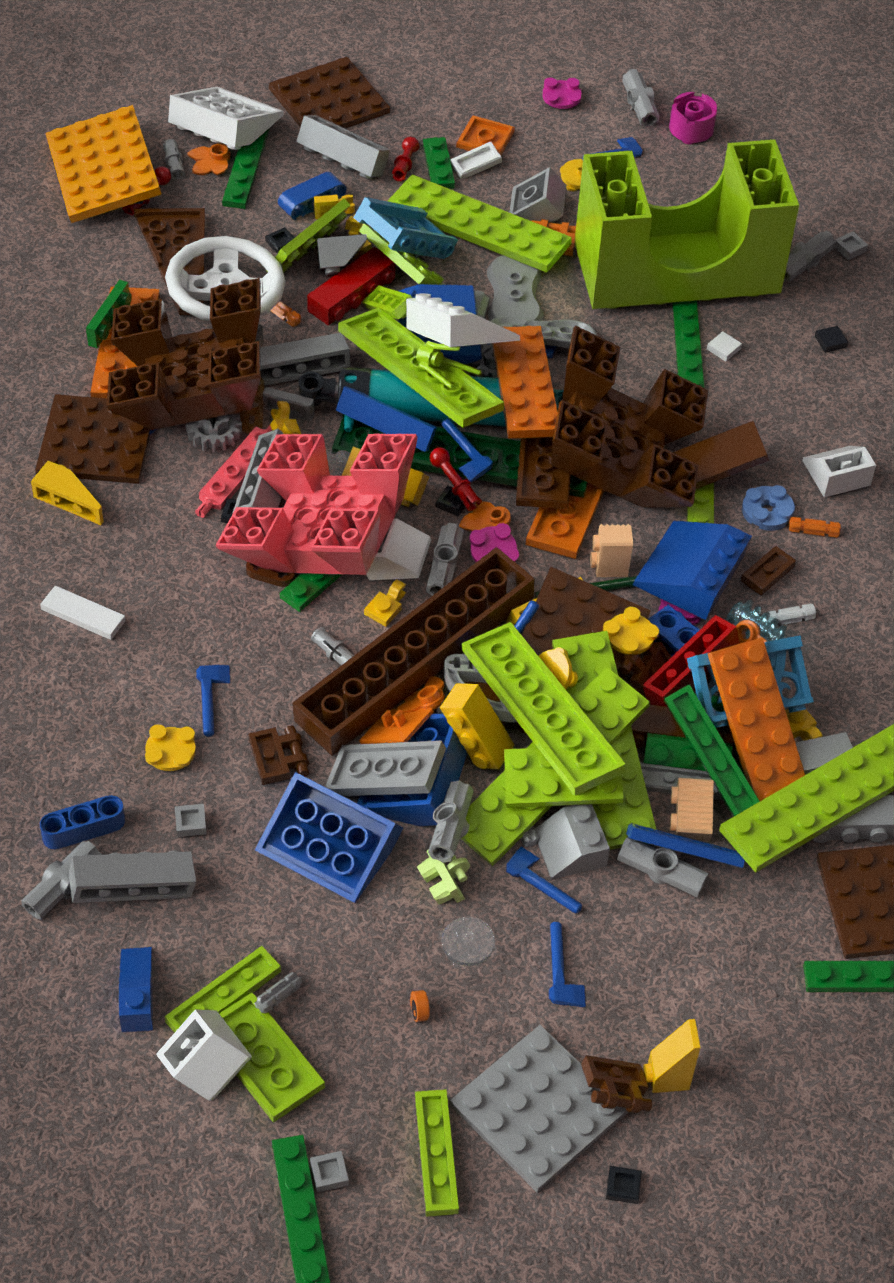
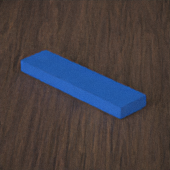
M347 386L343 388L336 407V411L385 434H416L418 437L416 448L424 452L429 450L437 427Z
M633 823L628 824L626 834L630 839L741 868L744 866L745 860L736 850Z

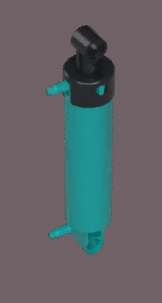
M342 366L339 384L336 378L325 379L317 372H306L299 378V395L314 399V407L322 402L335 404L336 399L339 402L343 388L347 386L422 421L443 422L445 419H450L453 423H456L387 370ZM470 376L501 399L498 378ZM553 389L558 412L559 403L563 400L564 390ZM504 411L473 424L506 427ZM338 412L339 416L343 417L344 415L345 431L350 432L354 425V419Z

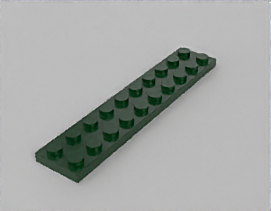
M343 415L332 446V456L349 458L353 447L362 448L368 434L385 433L355 419L352 430L347 432L344 429ZM437 427L428 451L424 452L415 448L411 465L412 469L445 474L441 468L434 467L430 462V453L435 448L441 447L449 452L450 464L459 476L466 478L459 468L472 461V459L444 428ZM461 431L482 456H487L493 461L492 469L476 480L517 487L521 441ZM570 475L569 495L584 498L588 482Z

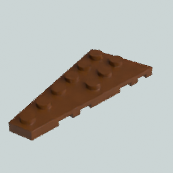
M205 208L134 209L136 221L166 287L165 275L171 258L185 245L205 238ZM205 254L193 258L183 269L189 275L204 274ZM172 298L179 315H191L182 310Z

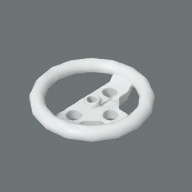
M230 236L207 237L185 245L171 258L165 275L169 295L182 310L204 321H210V306L197 300L210 301L211 288L238 283L246 279H256L250 278L238 269V253L245 254L260 262L268 271L263 278H260V317L267 314L281 300L286 280L281 264L267 249L250 240ZM208 252H214L213 268L204 274L189 275L183 269L193 258Z

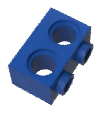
M669 604L648 619L651 624L659 628L658 638L654 642H662L671 657L700 630Z

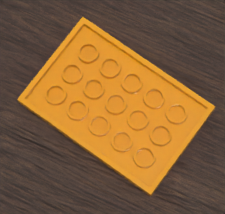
M133 105L121 107L116 111L100 114L94 118L78 121L72 125L56 128L46 133L71 223L162 194Z

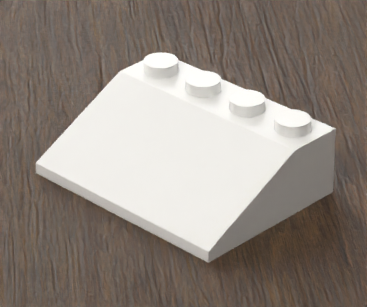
M212 87L170 95L168 122L177 125L178 129L193 131L196 136H206L212 142L227 144V147L230 149H241V146L252 144L284 115V111L223 88Z
M420 293L416 294V298L406 299L407 329L449 347L520 341V335L465 311L462 306H453L452 302H442L441 298H431V294Z

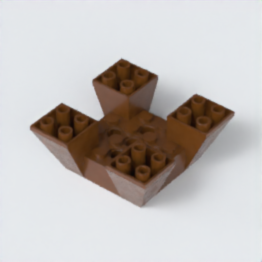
M260 278L246 279L238 283L211 288L210 321L213 329L180 334L175 337L172 336L162 299L147 300L143 303L115 308L113 311L111 341L137 367L109 372L108 410L150 430L251 410L261 379L260 341L255 342L261 314Z
M575 326L572 332L566 365L563 400L559 403L553 435L551 465L637 506L644 508L691 507L694 504L699 465L664 449V445L700 431L704 427L708 390L664 369L643 403L611 388L615 384L620 347Z

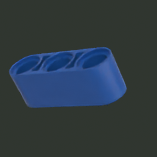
M324 172L284 191L278 198V205L293 220H297L296 218L299 216L303 217L314 212L315 196L337 195L338 198H341L346 194L347 188L333 173Z
M109 795L46 814L40 821L44 845L50 849H60L120 830L125 824L123 802L117 796Z

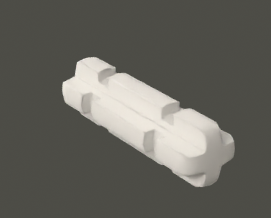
M810 603L802 605V608L794 606L779 609L777 613L775 610L764 613L763 620L768 628L778 626V623L785 625L801 622L802 618L805 621L811 620L816 617V609Z

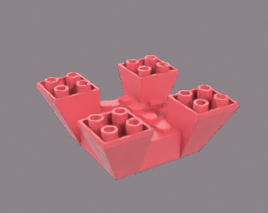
M276 434L257 472L287 502L283 508L236 507L216 543L217 549L261 568L271 569L279 573L367 575L404 499L418 439L417 435L368 434L350 469L352 476H332L329 472L325 442L322 434Z

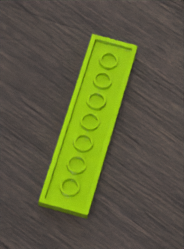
M413 174L388 199V202L422 208L428 213L426 218L440 230L546 273L572 244V237Z
M379 307L338 323V331L462 428L504 411V401L461 369L445 363H441L438 367H433L435 371L453 384V388L450 389L429 372L419 368L420 363L416 360V354L419 347L425 342Z
M511 622L462 643L464 654L575 796L626 772V763Z
M607 631L552 640L553 650L560 647L567 651L568 658L572 664V671H575L578 675L576 685L566 689L574 700L606 667L618 675ZM631 726L613 743L621 744V759L626 763V772L622 774L624 803L592 804L610 850L622 847L626 837H628L626 834L628 824L633 823L656 829Z
M608 667L574 700L610 745L650 706V702ZM532 742L527 748H537V746ZM504 770L469 806L465 819L470 826L467 834L461 839L493 866L552 806L506 808Z
M894 724L720 825L719 831L756 873L893 792Z

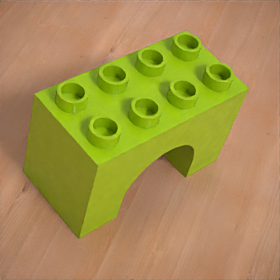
M776 140L728 143L724 168L716 184L696 200L670 207L656 206L648 203L632 151L584 154L575 247L592 309H614L624 306L661 305L671 302L707 301L717 298L753 297L781 293L799 203Z

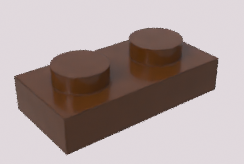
M775 546L742 574L741 582L762 596L795 567L796 560Z

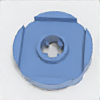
M780 485L750 488L747 490L742 504L744 518L750 524L753 523L759 526V529L775 531L787 526L795 511L792 498L786 493V489ZM764 505H770L773 507L772 511H768L767 508L762 507H764Z

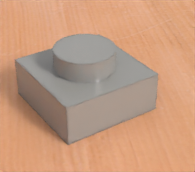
M854 231L835 239V248L847 260L867 252L868 244Z
M204 804L175 806L177 837L207 834Z
M342 1151L310 1158L317 1193L349 1186Z

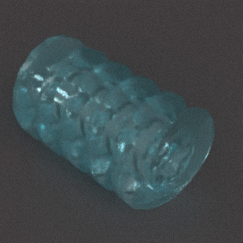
M748 600L745 604L742 601L737 602L727 615L726 621L735 626L743 620L755 622L760 629V635L767 642L784 639L787 625L783 624L777 628L779 623L777 618L768 622L770 613L766 612L760 616L761 606H757L752 610L753 600ZM749 629L745 633L746 638L750 637Z

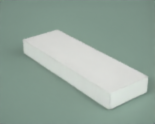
M54 586L40 604L41 610L112 640L126 621L125 615L58 586Z

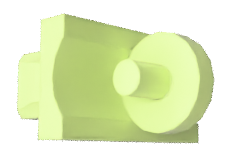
M429 855L428 859L417 866L426 882L439 875L442 878L441 882L429 888L439 905L452 898L456 902L465 899L454 878H458L460 882L467 880L465 873L468 871L470 864L466 858L457 859L454 855L452 861L446 865L439 860L432 859Z

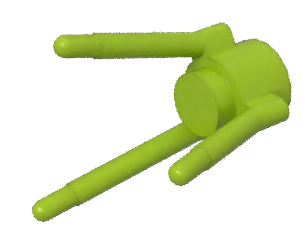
M427 341L417 351L416 360L420 363L419 368L429 372L450 389L453 388V384L435 371L433 367H438L441 363H445L464 371L481 375L480 370L445 358L440 351H459V346L449 347L444 344Z

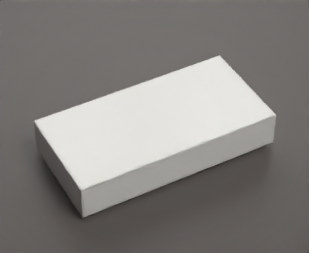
M488 142L452 158L450 161L458 176L464 179L502 163V157L492 142Z

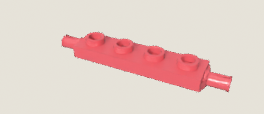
M270 425L265 430L256 426L201 489L199 499L202 501V504L195 510L197 516L201 515L204 518L211 508L221 510L225 506L227 498L231 499L238 491L245 478L258 437L261 434L272 431Z

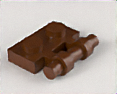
M653 642L652 646L643 652L644 657L642 660L640 659L641 653L625 654L622 658V665L619 668L620 672L628 675L631 670L634 674L629 682L645 698L643 684L671 658L662 642Z
M287 726L284 729L286 735L278 736L276 727L248 733V740L262 785L290 779L289 769L297 770L304 777L309 775V760L302 751L303 741L301 735L296 732L295 726ZM283 749H290L292 755L285 756Z
M589 1055L585 1056L581 1066L588 1087L600 1089V1091L594 1090L592 1092V1103L601 1104L603 1108L607 1109L622 1107L626 1108L628 1112L639 1113L640 1111L649 1112L651 1110L652 1100L642 1098L649 1086L641 1064Z

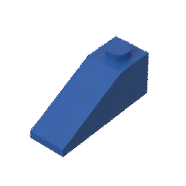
M152 947L121 949L119 1019L122 1032L153 1030Z

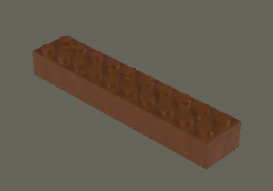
M494 548L292 703L294 722L331 756L340 750L342 745H347L380 719L387 710L394 708L426 683L429 678L440 672L444 668L445 659L448 656L463 654V642L493 630L508 618L511 610L533 599L535 578L499 548Z

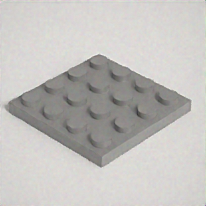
M541 1025L518 1042L449 1102V1105L537 1193L628 1113L626 1108L615 1107L614 1109L603 1108L601 1104L592 1103V1092L594 1090L600 1091V1089L588 1087L581 1063Z

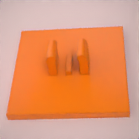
M433 708L419 709L409 713H403L400 709L387 710L362 736L359 742L360 744L408 742L431 714L434 713Z

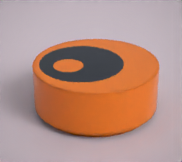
M424 990L412 991L410 1005L414 1021H427L430 1015L427 993Z

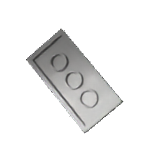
M442 741L342 745L325 787L341 796L430 793L446 747Z

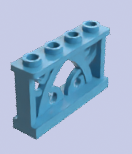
M365 197L353 217L359 223L370 225L390 243L388 247L394 251L445 259L453 253L458 241L457 238L444 234L426 218L428 213L418 207Z
M801 635L764 642L771 666H773L772 669L784 708H788L789 713L806 710L805 704L812 703L814 700L813 696L811 697L801 647H803ZM786 651L789 654L792 672L784 671ZM708 653L687 658L688 667L692 671L697 698L715 728L727 726L728 719L725 711L718 712L712 707L711 698L718 691V687L716 684L708 689L704 670L705 666L716 683ZM782 677L789 678L795 683L796 693L792 698H785L782 695L784 688L791 689L787 683L780 682ZM720 696L717 700V704H719L722 701Z

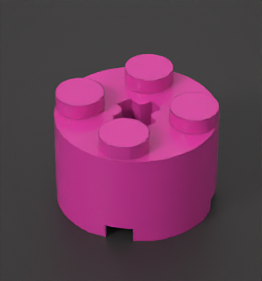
M686 92L674 99L669 129L673 136L682 140L685 144L691 145L703 142L714 133L717 104L708 95L702 94V97L694 96L695 92Z

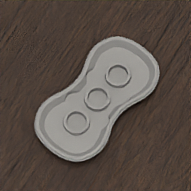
M504 255L492 261L487 269V277L494 289V299L488 309L489 320L491 321L498 317H518L542 321L544 317L543 310L536 299V288L542 276L541 270Z
M498 317L490 321L501 327L541 326L544 345L569 349L575 326L597 335L592 326L577 320L536 321L518 317Z

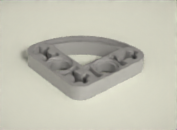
M452 654L445 659L444 678L450 692L456 683H487L465 654ZM487 699L500 721L517 722L501 700L496 702Z

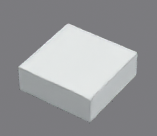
M721 332L708 343L707 350L722 360L727 361L741 349L742 343L725 332Z

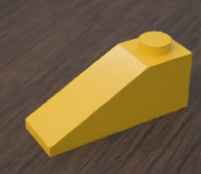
M47 461L32 479L31 485L34 498L96 524L102 525L104 522L102 506L75 474L65 466Z
M695 1019L687 1020L650 1052L648 1064H644L643 1072L647 1083H651L652 1093L690 1090L701 1048Z

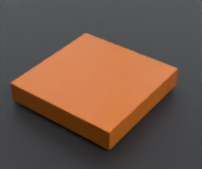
M473 115L458 139L456 148L470 151L488 142H492L499 154L502 155L515 132V127Z

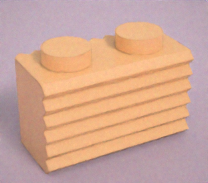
M601 524L599 526L598 535H593V551L596 552H591L590 565L591 568H596V577H628L633 548L631 525L627 524L625 526L622 524L620 526L617 524L615 526L612 524L609 526L606 524L604 526Z
M679 778L677 787L672 786L671 804H676V814L671 813L670 831H675V835L702 842H710L713 832L714 780Z

